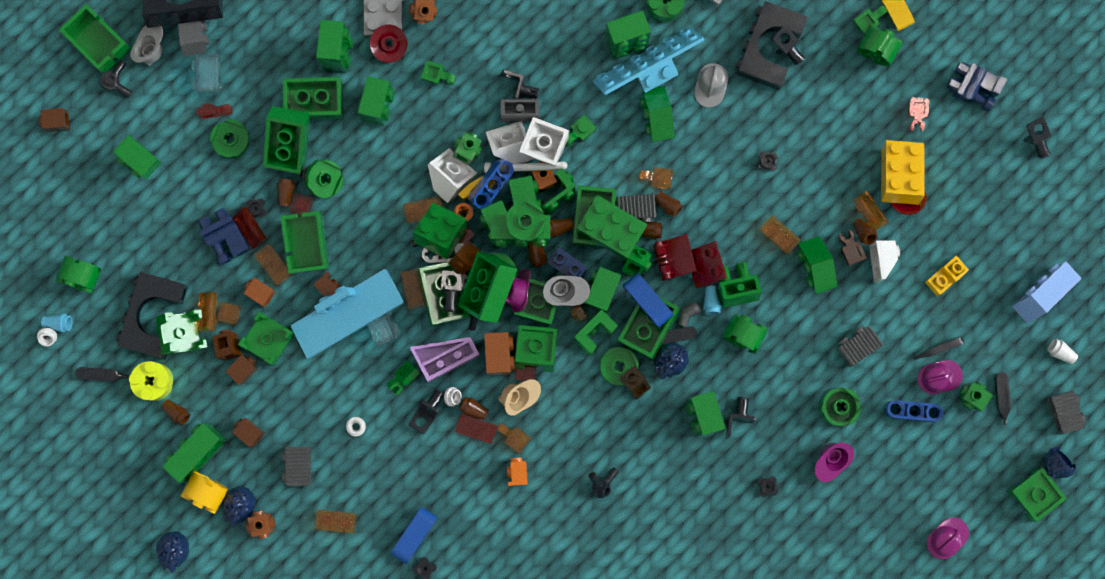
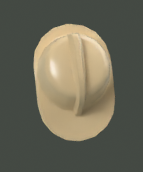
M534 379L526 380L520 384H509L503 389L498 400L505 406L507 414L516 415L532 406L538 400L541 386Z

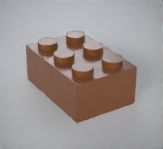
M508 332L484 334L487 375H511V370H515L514 356H510V351H514L513 337H509Z

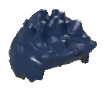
M675 342L661 346L655 362V373H660V379H665L667 376L672 378L674 375H680L685 370L689 361L688 352L685 347Z
M1061 447L1051 448L1045 457L1047 475L1052 476L1054 479L1068 478L1076 470V464L1072 465L1070 459L1060 451Z
M234 487L227 491L223 499L224 519L226 523L230 521L232 527H235L238 522L242 523L245 519L249 518L254 511L256 499L254 493L249 488Z
M175 531L164 534L157 542L156 552L163 570L168 568L173 573L176 567H180L189 555L188 539L185 535Z

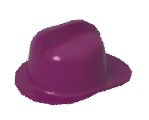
M527 268L523 269L514 278L505 301L516 313L524 309L528 299L530 270Z
M951 360L928 364L919 371L917 376L920 389L928 394L951 391L957 388L963 379L960 366Z
M844 442L827 444L822 449L821 456L815 465L817 479L821 482H829L835 479L852 463L854 458L853 448Z
M955 517L944 520L928 537L927 548L930 554L938 559L952 557L968 540L969 530L966 523Z

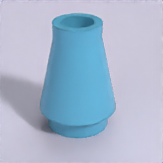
M715 286L706 287L703 306L705 315H718L721 313L722 306L717 288Z
M59 314L43 317L41 325L43 328H50L65 333L71 330L73 321L71 316Z

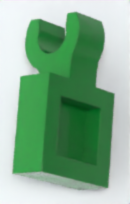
M881 6L873 13L868 9L855 18L853 22L864 36L869 25L879 26L880 22L878 19L883 17L888 11L884 6Z
M426 60L421 80L439 85L442 80L454 85L456 77L454 74L444 72L445 66Z
M583 115L570 126L573 132L569 134L566 144L570 146L578 138L583 142L597 128Z
M407 360L394 372L396 377L387 383V387L398 395L402 392L403 384L408 386L420 372Z

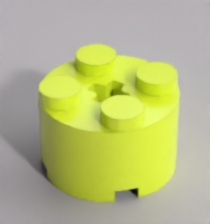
M152 361L143 362L132 371L129 377L130 387L133 393L143 400H162L172 390L173 375L169 368L163 364ZM150 378H154L153 385L149 384Z

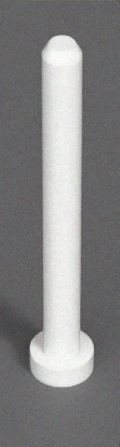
M486 162V163H485V166H484V171H485V173H486V172L488 171V169L491 167V165H492L491 162ZM557 162L556 166L548 163L512 164L514 172L560 170L561 168L564 170L568 166L566 162ZM505 164L500 166V172L506 171Z

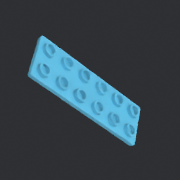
M691 27L683 28L678 34L663 39L660 44L648 47L640 55H634L629 61L617 64L609 72L599 74L593 80V83L606 95L638 78L643 91L646 93L679 75L672 58L703 42L704 38Z
M384 269L354 288L342 286L336 289L335 294L332 296L328 295L321 298L319 303L314 306L316 310L292 324L291 328L306 358L310 359L401 305L403 299L388 271Z

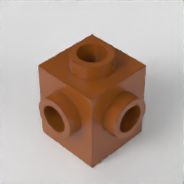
M413 0V3L409 5L411 19H416V23L427 24L428 21H433V17L437 15V6H434L435 0Z
M264 510L252 513L253 517L248 518V522H246L248 534H251L252 537L257 536L258 540L267 538L269 533L275 532V519L271 516V513L264 514ZM257 522L262 523L261 529H258Z

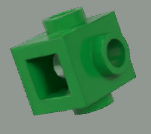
M464 132L462 138L458 136L454 144L456 150L452 157L470 165L473 158H478L482 147L479 146L481 140L473 133L467 134Z
M635 246L627 261L623 259L626 263L621 271L630 276H634L636 273L641 276L643 271L647 273L652 264L649 262L652 254L643 248Z
M976 381V383L964 384L959 392L961 394L959 400L963 402L962 405L967 409H974L980 412L985 409L993 395L985 390L986 387Z

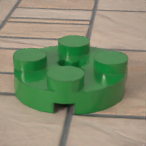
M231 119L225 120L220 124L218 123L213 128L210 136L214 150L225 158L240 157L247 150L250 142L249 132L243 124ZM233 134L234 142L227 144L226 136L229 137Z
M315 160L306 172L305 187L314 196L320 198H329L332 195H336L343 185V175H341L339 165L330 160ZM327 174L326 178L328 181L322 183L321 176Z
M525 201L514 204L507 213L506 227L511 236L519 241L531 242L538 238L545 229L544 212L536 203ZM528 216L530 217L529 221L531 224L524 227L520 219Z
M615 347L604 354L601 359L600 371L603 378L610 384L623 386L625 384L621 381L620 377L634 366L638 369L639 363L632 351L622 347ZM615 362L624 363L625 366L622 368V372L614 369L616 366Z

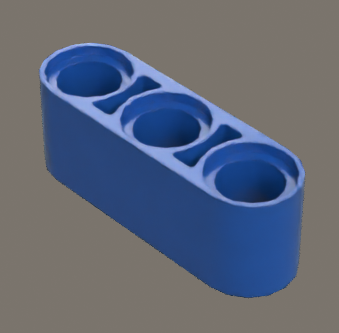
M498 159L491 165L470 193L469 202L471 205L479 209L489 206L513 174L514 167L511 162ZM502 164H505L506 171L501 174L499 170L500 166ZM493 179L495 185L489 189L488 182ZM482 194L483 201L477 204L476 198Z
M638 273L622 285L658 328L673 316L671 310Z
M896 400L889 401L884 406L885 415L893 419L934 422L939 421L943 417V409L937 404ZM892 404H895L898 407V413L896 415L890 412V406ZM911 406L916 407V416L910 415L909 409ZM930 408L936 410L935 418L929 416Z
M421 507L390 554L407 565L438 517Z

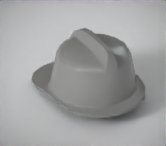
M162 26L143 27L130 53L131 59L134 62H144L147 65H152L161 57Z
M710 63L705 65L699 72L695 86V97L697 102L704 107H715L724 98L728 74L721 65Z
M554 276L546 282L543 288V295L546 301L557 306L580 305L587 300L590 294V288L586 280L577 276Z

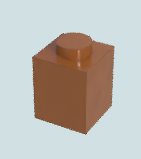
M255 277L253 280L250 279L244 287V294L265 308L276 294V291Z

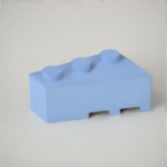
M1067 262L1061 265L1057 263L1048 270L1050 273L1042 276L1037 281L1038 284L1028 289L1025 295L1012 306L1027 324L1046 314L1082 279Z

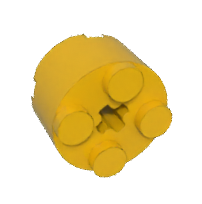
M194 471L180 496L188 501L192 499V504L201 509L203 506H206V510L215 514L228 488Z

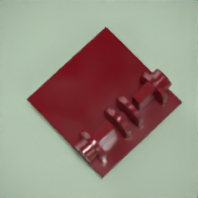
M687 234L653 244L662 281L697 271Z
M716 241L692 249L697 271L691 274L696 289L727 278Z

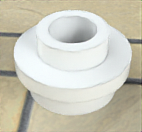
M43 328L38 331L37 339L41 345L51 346L57 340V333L53 329Z
M449 387L444 394L445 403L448 406H455L461 402V392L455 387Z
M353 417L347 422L346 429L350 435L360 436L364 433L366 424L363 419ZM358 423L360 428L355 431L353 425Z

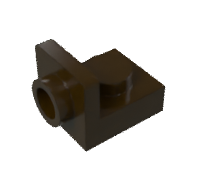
M635 366L620 377L636 400L651 389L646 378Z

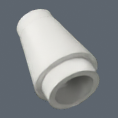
M1054 339L1048 347V352L1051 356L1067 363L1073 364L1078 358V355L1063 340Z

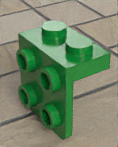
M561 168L556 172V180L564 191L542 206L544 214L547 212L549 214L553 213L559 208V203L562 201L566 203L574 197V179L568 170L564 172Z

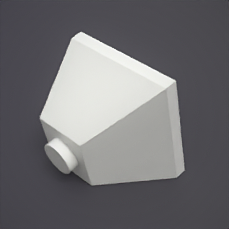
M533 117L519 153L556 166L568 140L569 130Z
M522 121L486 132L494 156L513 164L526 163L534 159L519 153L526 136Z
M450 148L428 164L433 190L447 203L455 198L477 174L468 164L452 157L454 152Z
M876 241L869 246L874 283L885 280L900 256V249L895 241Z

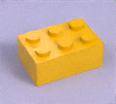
M886 140L881 150V202L919 205L924 197V143Z

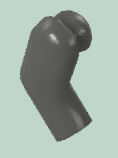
M690 303L683 307L680 312L678 325L687 327L689 317L694 314H700L701 306L697 303Z

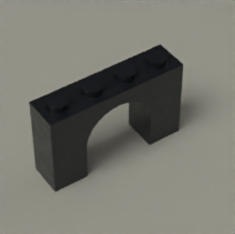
M143 0L142 15L147 28L223 18V0H191L184 4H171L167 0Z
M765 1L763 7L759 6L755 16L758 17L756 24L752 23L749 34H752L750 41H745L742 49L745 52L744 57L739 58L736 68L739 69L737 75L780 90L788 69L771 63L762 57L758 48L759 38L767 32L779 31L782 26H787L796 38L799 39L808 17Z
M140 272L139 276L137 275L134 280L135 290L128 300V305L130 306L122 319L124 325L122 331L120 330L117 335V346L166 359L167 355H162L159 337L148 334L142 328L140 313L144 305L153 299H165L183 304L188 286Z

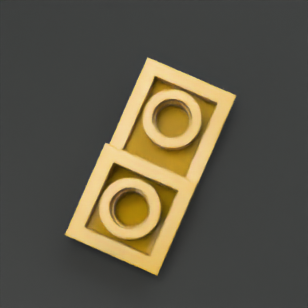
M881 0L897 31L915 23L904 0Z
M482 177L467 185L458 194L459 198L464 202L469 199L470 193ZM493 179L488 182L489 189L495 184Z
M955 256L925 283L938 297L968 272L969 269Z

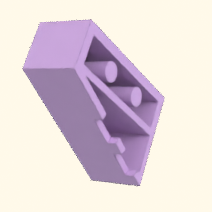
M471 337L410 347L427 382H431L480 356Z

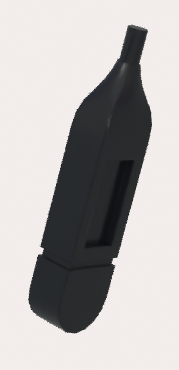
M690 326L669 331L661 345L692 339L696 336V329Z
M960 337L930 348L915 356L914 360L933 356L965 344L964 340Z
M79 367L75 372L77 378L85 380L117 381L122 378H129V375H124L113 369Z
M1000 372L995 375L997 410L1003 419V425H1007V417L1011 410L1009 379L1005 372Z

